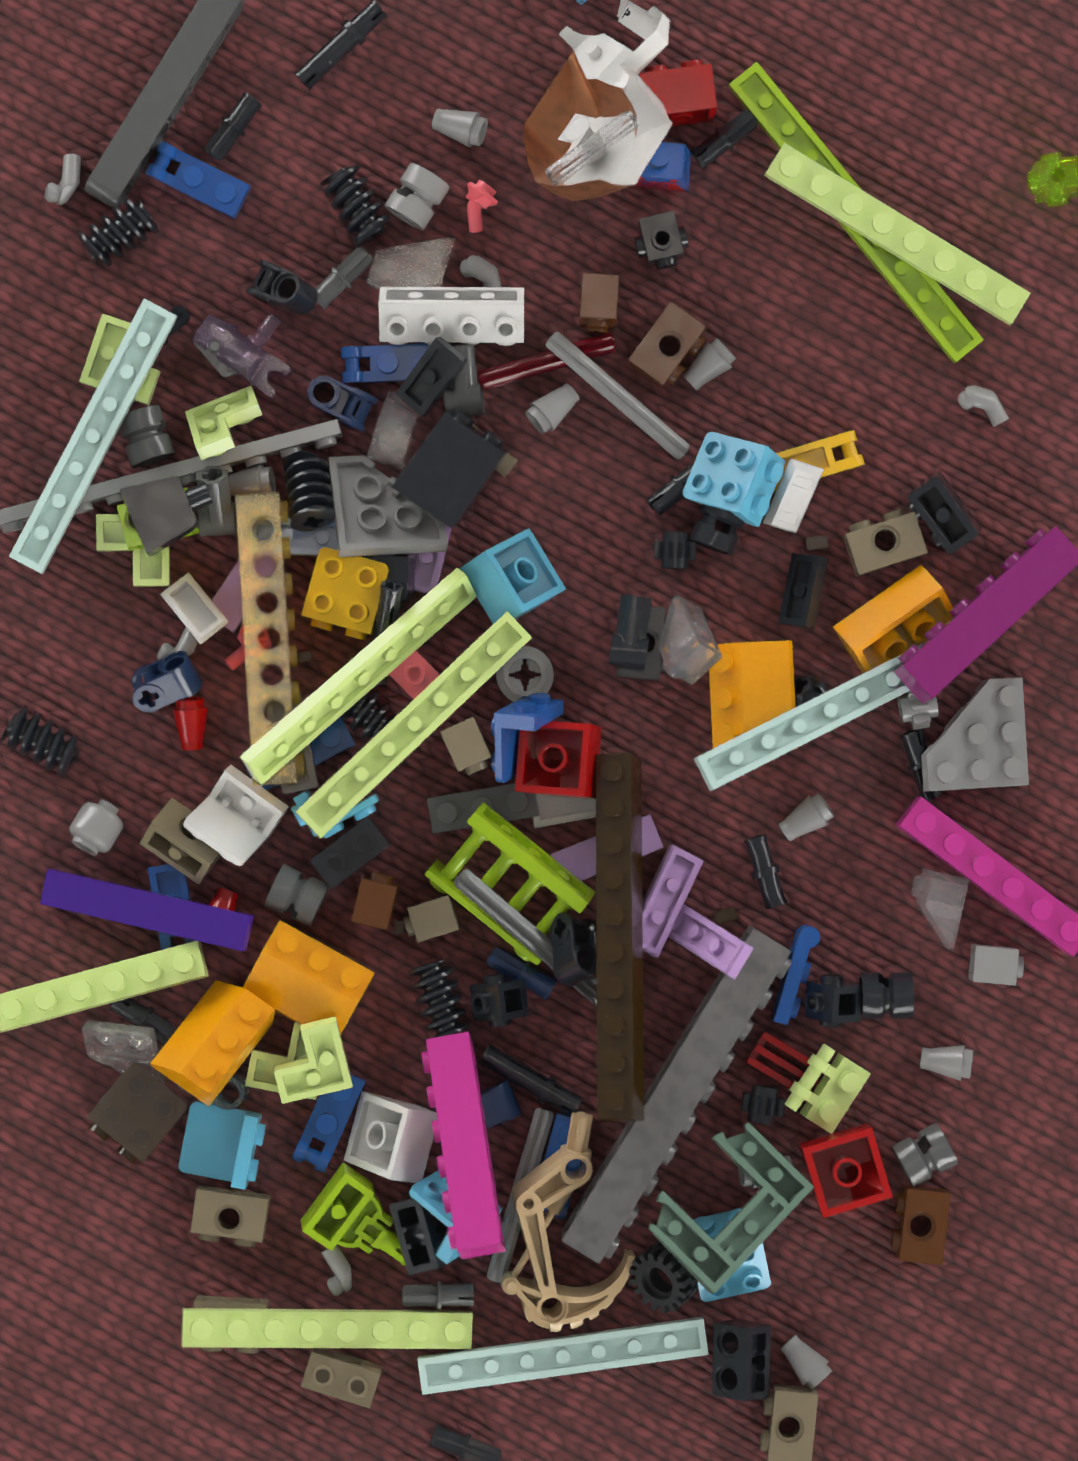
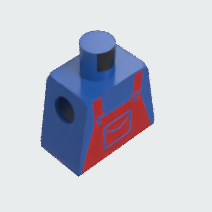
M661 142L636 184L632 186L689 191L692 155L687 146L680 143Z

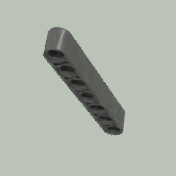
M245 0L197 1L86 182L85 192L111 208L115 206L119 208L238 18Z

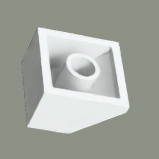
M362 1091L343 1161L390 1180L412 1183L421 1181L434 1137L432 1121L438 1120L437 1112L412 1103Z

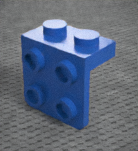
M533 693L529 697H521L494 713L491 722V733L495 737L492 769L495 772L497 782L505 783L516 776L520 730L536 731L563 715V700L550 699V694Z

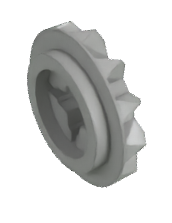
M523 646L496 672V679L500 690L507 698L514 702L523 696L529 697L533 693H548L554 678L553 667L549 658L542 651L529 646ZM523 659H526L529 671L541 673V676L529 679L527 691L523 690L521 679L509 677V674L521 671Z

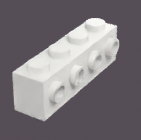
M380 287L379 340L380 342H389L393 345H403L408 342H424L431 345L437 337H442L447 342H460L463 345L497 343L502 346H510L515 343H524V288Z

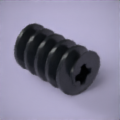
M359 164L338 170L324 179L319 185H328L324 191L326 198L336 197L332 201L331 206L334 210H343L338 218L341 223L350 222L346 228L348 235L358 234L353 241L355 247L363 246L384 234L388 228H385L383 225L390 218L389 214L380 216L376 214L383 206L381 201L370 204L369 200L376 193L375 190H362V187L368 181L367 177L355 178L354 175L361 169Z
M138 197L137 204L128 198L124 200L126 212H123L116 206L113 207L112 211L115 218L113 221L103 214L100 217L103 228L100 229L93 223L89 224L90 237L81 231L77 233V237L98 267L99 261L108 267L112 265L110 253L119 258L124 257L123 244L134 250L136 248L134 236L143 242L147 241L146 228L155 234L160 232L158 225Z
M297 451L285 458L283 468L291 528L296 531L308 532L331 524L335 519V512L332 510L334 504L331 498L332 489L329 486L331 481L328 474V463L323 459L317 458L314 453L309 451Z
M379 692L369 696L365 694L340 716L342 721L354 717L350 726L352 731L364 728L360 736L362 742L374 738L399 714L386 715L390 707L389 702L380 706L376 705L380 696Z
M25 705L12 717L2 734L0 742L8 738V748L12 750L21 744L20 754L24 757L34 751L33 762L39 764L46 759L45 769L48 771H52L59 765L58 777L63 779L81 751L82 747H77L78 735L74 734L67 741L64 740L66 728L62 727L55 734L52 733L53 721L49 720L43 726H40L41 714L37 712L32 718H26L28 706Z
M448 958L427 963L408 971L409 976H420V980L413 984L412 988L414 990H424V994L417 998L416 1002L428 1004V1008L422 1011L420 1016L432 1018V1022L426 1025L424 1030L436 1032V1036L433 1038L453 1034L470 1027L469 1021L458 1020L459 1017L466 1013L465 1007L454 1006V1004L462 999L461 993L450 992V990L458 985V981L456 979H446L454 971L453 966L442 965Z

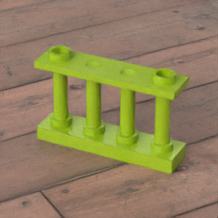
M483 802L467 821L472 826V834L446 866L437 859L425 873V876L430 879L431 885L437 891L450 895L512 945L515 953L520 958L528 962L532 961L537 966L541 960L455 887L454 883L459 871L484 841L492 842L500 849L501 855L481 879L488 887L492 889L512 863H518L529 872L527 881L508 903L516 911L520 912L540 886H546L557 895L558 900L536 926L546 936L550 933L551 924L559 913H566L568 909H575L578 913H581L596 892Z

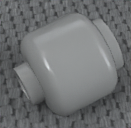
M100 800L98 804L93 802L83 804L69 827V831L74 837L72 843L91 855L96 856L98 852H108L123 829V822L117 816L118 808L105 800Z

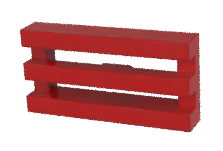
M763 1031L745 1062L786 1087L791 1088L794 1083L793 1081L756 1060L759 1054L763 1055L799 1078L803 1076L804 1071L765 1049L763 1046L767 1041L807 1066L810 1065L807 1063L809 1057ZM821 1075L819 1076V1078L817 1079V1081H816L815 1084L813 1085L811 1091H812V1090L814 1089V1087H816V1085L818 1084Z

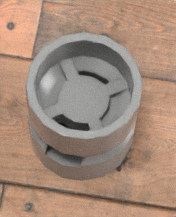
M410 163L400 179L401 189L393 190L384 207L405 223L424 231L434 215L432 206L440 205L450 186L427 169L415 163Z

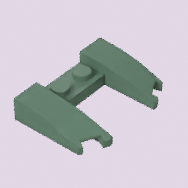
M750 1123L743 1125L745 1132L726 1139L724 1132H721L712 1137L713 1141L759 1189L725 1227L712 1239L664 1191L660 1192L656 1201L663 1204L657 1225L649 1224L648 1227L666 1249L709 1293H716L814 1188Z

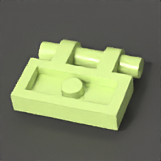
M823 1043L816 1055L812 1054L807 1061L810 1065L799 1082L795 1081L789 1089L792 1093L786 1100L785 1105L797 1112L804 1100L807 1101L800 1114L832 1134L871 1073L840 1053L837 1054L830 1065L828 1062L836 1051ZM821 1073H823L824 1076L822 1077L821 1081L819 1082L815 1090L812 1092L811 1089L813 1085L815 1084Z

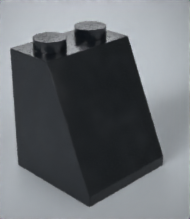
M459 409L455 413L450 410L444 412L392 486L397 492L452 529L462 522L509 451L503 447L505 441L490 430H486L485 433L472 426L475 420Z

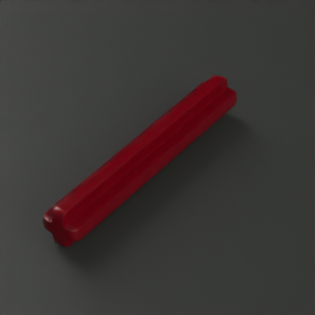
M611 333L572 343L590 359L613 353L616 350L615 341ZM548 350L477 372L478 382L481 383V388L487 390L568 365L552 351Z

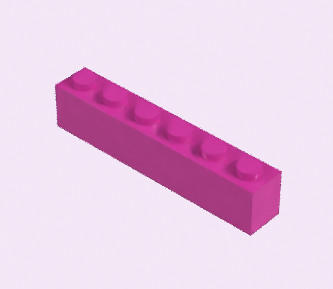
M916 797L895 826L1065 954L1073 957L1078 952L1077 913L924 798Z
M468 1031L426 1039L427 1051L422 1052V1062L425 1074L431 1073L433 1086L427 1087V1096L430 1108L436 1107L438 1120L432 1121V1130L435 1143L441 1142L443 1155L437 1156V1164L440 1178L446 1177L448 1191L442 1192L446 1214L452 1213L453 1227L447 1228L451 1250L457 1249L461 1259L505 1252L472 1038Z

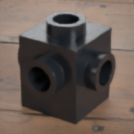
M674 211L640 218L638 220L640 236L634 237L639 259L645 257L647 267L656 265L657 270L678 265L677 260L683 258V248L689 247L685 227H678ZM663 239L667 244L659 245L656 240Z
M499 973L483 976L484 982L470 985L474 1021H488L489 1027L510 1025V1019L529 1016L525 980L505 979V974Z
M822 974L821 980L807 981L805 1017L820 1020L819 1025L823 1027H841V1023L861 1021L862 985L843 981V975Z

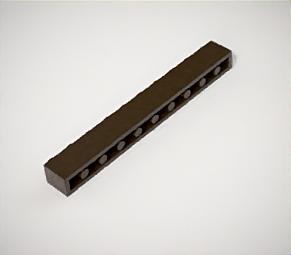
M632 753L597 754V1119L607 1122L644 1121L641 760Z

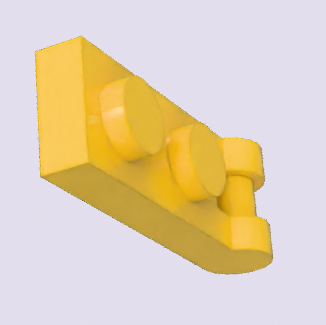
M855 430L776 453L786 461L782 477L790 458L824 469L821 478L865 465L862 454L858 455L855 442L858 441ZM841 446L844 459L835 462L832 448ZM780 479V481L776 484L773 493L777 491L778 486H779V484H780V482H781V479Z

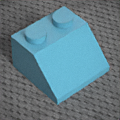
M530 528L485 550L460 568L467 575L479 602L493 624L507 611L517 620L566 590Z

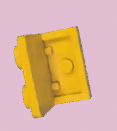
M327 547L321 548L318 552L301 616L312 618L310 626L328 631L332 630L333 625L346 628V636L365 641L367 634L373 635L381 591L380 585L381 582L387 580L388 566L385 563L360 556L339 557L338 550Z

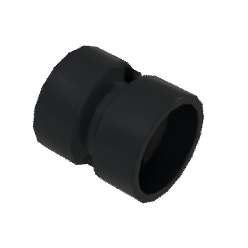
M702 504L699 512L703 518L695 522L689 541L697 542V545L712 551L732 556L739 539L736 529L742 528L745 522L730 511ZM715 523L723 525L720 532L714 530Z
M880 972L860 973L859 985H862L861 1019H882L884 1014H889L892 1019L913 1018L914 984L911 972H891L887 978H884Z

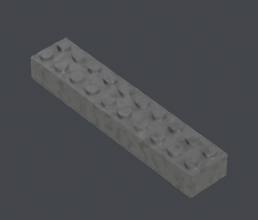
M750 925L740 940L754 949L735 979L720 971L644 1095V1121H628L561 1231L562 1242L600 1264L604 1256L610 1259L620 1243L618 1239L620 1235L618 1233L624 1225L629 1228L640 1210L637 1208V1202L643 1194L648 1197L659 1179L656 1177L657 1169L661 1163L667 1166L678 1148L675 1146L676 1138L680 1132L686 1135L697 1117L694 1115L695 1107L699 1101L704 1104L707 1102L716 1086L714 1081H712L718 1070L726 1071L735 1056L731 1050L737 1039L745 1040L754 1025V1022L750 1019L756 1008L764 1009L773 994V991L769 989L775 977L782 979L792 963V960L788 958L791 953L790 950Z

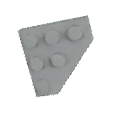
M364 455L328 457V474L331 481V498L334 504V522L339 557L447 552L448 540L445 524L393 489L392 486L397 480L393 476L389 478L375 468V463Z
M1023 677L987 679L981 682L972 698L964 707L957 711L944 727V732L921 755L923 792L1029 785Z

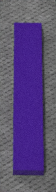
M47 869L40 902L42 905L239 951L247 950L254 915L56 869Z

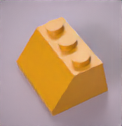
M919 565L837 623L833 628L861 672L865 673L903 654L914 644L917 647L925 643L927 639L924 634L939 621L945 625L953 617L949 612L953 607L943 587L922 565Z
M792 640L708 645L713 749L796 708Z
M279 920L243 988L266 1002L278 1013L300 1025L336 1016L341 1035L375 973Z
M215 980L150 1065L204 1104L210 1106L272 1026L275 1009L245 988Z

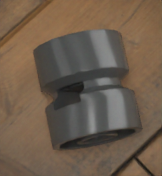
M159 405L147 406L128 412L119 428L121 438L129 442L125 451L131 468L151 465L175 455L170 435L162 433L166 423Z
M283 864L270 889L264 906L281 914L290 911L292 919L311 927L324 901L329 885L314 877L305 880L301 871Z
M936 1122L920 1130L917 1139L914 1140L907 1137L891 1146L913 1187L931 1179L934 1170L942 1173L958 1164L952 1148Z

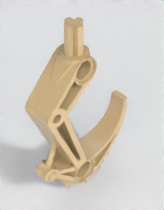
M577 1111V1113L572 1112L567 1144L561 1145L558 1151L517 1182L511 1191L526 1250L513 1272L507 1271L501 1276L500 1283L505 1293L509 1295L516 1294L521 1299L522 1308L529 1323L533 1321L538 1326L549 1329L550 1332H559L565 1324H570L571 1329H575L583 1325V1319L589 1318L593 1320L600 1315L599 1311L609 1307L614 1301L615 1296L624 1287L630 1275V1267L635 1259L633 1251L625 1249L623 1258L616 1270L603 1281L591 1286L571 1287L555 1283L546 1229L554 1215L560 1214L572 1192L585 1184L592 1175V1165L590 1163L592 1151L588 1149L593 1115L585 1114V1112ZM573 1159L582 1160L581 1166L577 1170H565L569 1161ZM547 1207L549 1211L544 1218L543 1211ZM528 1259L530 1260L534 1279L518 1277ZM546 1299H558L556 1305L551 1308L541 1307Z

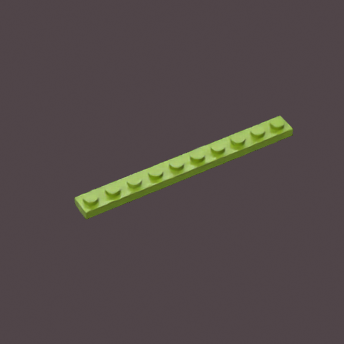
M758 62L754 63L729 84L728 88L746 110L755 117L759 126L779 150L786 143L860 188ZM839 222L954 364L984 340L936 280Z

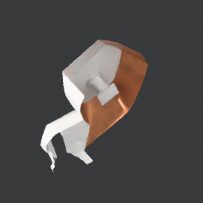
M629 0L620 1L617 15L619 17L618 22L645 39L634 52L604 33L596 36L582 35L574 32L568 26L559 33L573 48V52L526 121L524 127L527 160L536 183L553 194L571 201L597 198L635 185L673 123L670 121L662 102L638 76L668 45L669 19L655 6L646 11Z

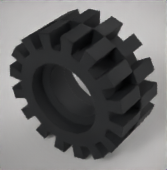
M660 1241L650 1245L636 1257L629 1270V1273L633 1274L629 1278L630 1283L637 1284L633 1291L636 1295L641 1293L644 1296L640 1301L645 1305L650 1301L652 1303L650 1309L656 1311L661 1308V1313H667L669 1310L671 1312L676 1311L694 1295L699 1287L697 1285L698 1281ZM657 1268L667 1274L672 1286L663 1281L658 1274Z

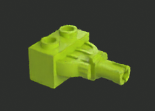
M343 1162L301 1218L302 1231L330 1251L338 1244L348 1248L359 1247L370 1254L373 1250L372 1247L386 1252L399 1261L401 1265L405 1266L398 1236L389 1227L393 1223V1218L383 1211L381 1202L375 1195L372 1182Z

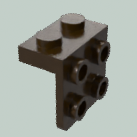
M132 1063L87 1116L93 1122L89 1129L104 1141L109 1136L120 1144L116 1151L132 1164L137 1159L144 1163L185 1113L187 1105L142 1066Z

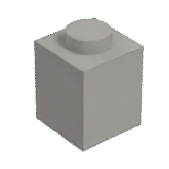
M971 944L968 980L1016 986L1017 978H1022L1024 971V957L1019 956V949Z

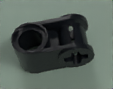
M260 259L258 264L260 270L252 287H247L246 293L266 304L276 305L297 314L308 313L314 308L318 298L315 287L294 273Z
M559 913L554 918L550 928L554 961L553 971L555 977L562 985L573 987L597 972V923L592 919L586 918L581 921L572 919L569 914Z

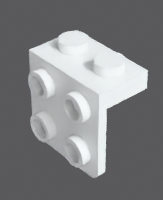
M230 765L224 770L210 795L185 819L183 825L194 837L208 844L220 853L224 859L241 866L271 836L289 806L237 768Z

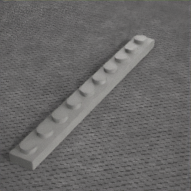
M335 419L235 446L216 457L201 460L200 456L90 485L74 515L94 510L93 504L107 501V505L123 503L120 489L174 476H178L182 486L196 483L197 472L202 471L206 466H219L224 470H228V474L233 472V466L245 463L246 467L250 468L259 464L268 463L266 457L280 454L281 459H285L294 452L302 451L301 448L314 444L316 449L334 446L337 444L336 439L343 437L340 423ZM38 500L1 509L0 529L3 530V533L24 529L23 523L28 521Z

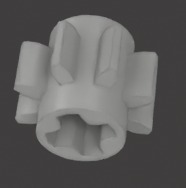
M911 691L897 697L902 723L910 722L913 730L929 728L931 718L939 716L936 696L923 704Z

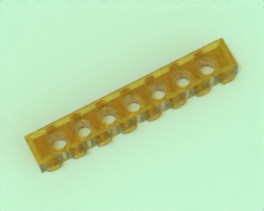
M279 492L235 495L250 747L280 722H271L266 719L265 708L268 704L279 702L284 705L285 715L281 719L283 720L293 711V703H300L299 682H292L291 667H298L296 645L289 646V631H295L294 609H287L286 595H293L292 573H285L284 559H291L290 537H283L282 523H289L287 501H280ZM261 522L270 523L274 527L273 535L267 540H258L254 537V528ZM263 558H270L276 563L274 573L267 577L256 573V564ZM265 594H272L278 598V606L271 613H264L258 608V601ZM267 630H275L280 634V643L274 649H266L260 644L261 635ZM269 666H277L283 672L282 680L277 685L270 686L263 682L262 674ZM297 754L263 785L252 776L253 786L298 784V776H304L303 754Z

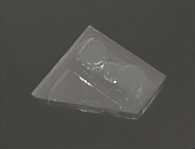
M447 237L377 249L366 283L367 286L379 290L380 287H442L455 244V238Z
M93 1020L86 1021L82 1032L89 1058L103 1065H109L121 1074L124 1073L129 1065L137 1063L164 1084L163 1074L150 1065L159 1053L154 1028Z

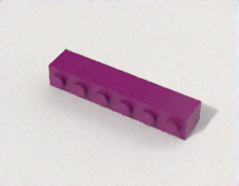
M1057 526L1047 532H1044L1042 529L1035 532L1025 542L1029 547L1021 555L1017 552L1010 555L1000 564V567L1004 570L996 578L991 574L975 587L979 594L970 602L966 598L961 600L949 611L953 617L945 625L939 621L924 634L927 641L919 649L914 644L898 658L902 664L893 672L922 704L933 699L1078 565V550Z

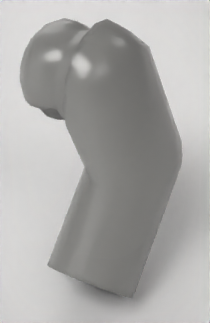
M66 154L63 156L62 179L59 185L52 182L47 184L44 195L46 201L56 202V205L67 203L80 183L81 157L79 155Z
M472 255L461 262L460 271L465 278L474 277L483 282L484 287H501L498 269L482 257Z
M972 385L966 387L965 391L958 395V402L963 409L969 410L973 407L984 409L993 427L1009 419L999 398L991 390Z
M185 627L175 647L169 643L161 645L157 653V659H163L176 651H184L190 656L194 652L198 641Z
M338 1245L332 1251L326 1248L321 1254L335 1275L328 1279L327 1286L334 1296H339L342 1292H348L352 1288L351 1266Z

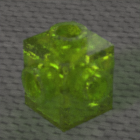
M1060 152L1041 155L1040 161H1036L1031 167L1032 172L1027 173L1028 190L1030 194H1035L1036 203L1047 202V207H1056L1068 204L1069 198L1078 197V155L1062 157Z

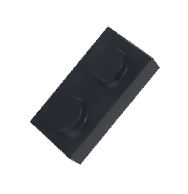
M442 337L435 338L396 392V395L421 417L428 416L467 362V359Z
M792 553L778 623L787 626L815 629L828 558Z

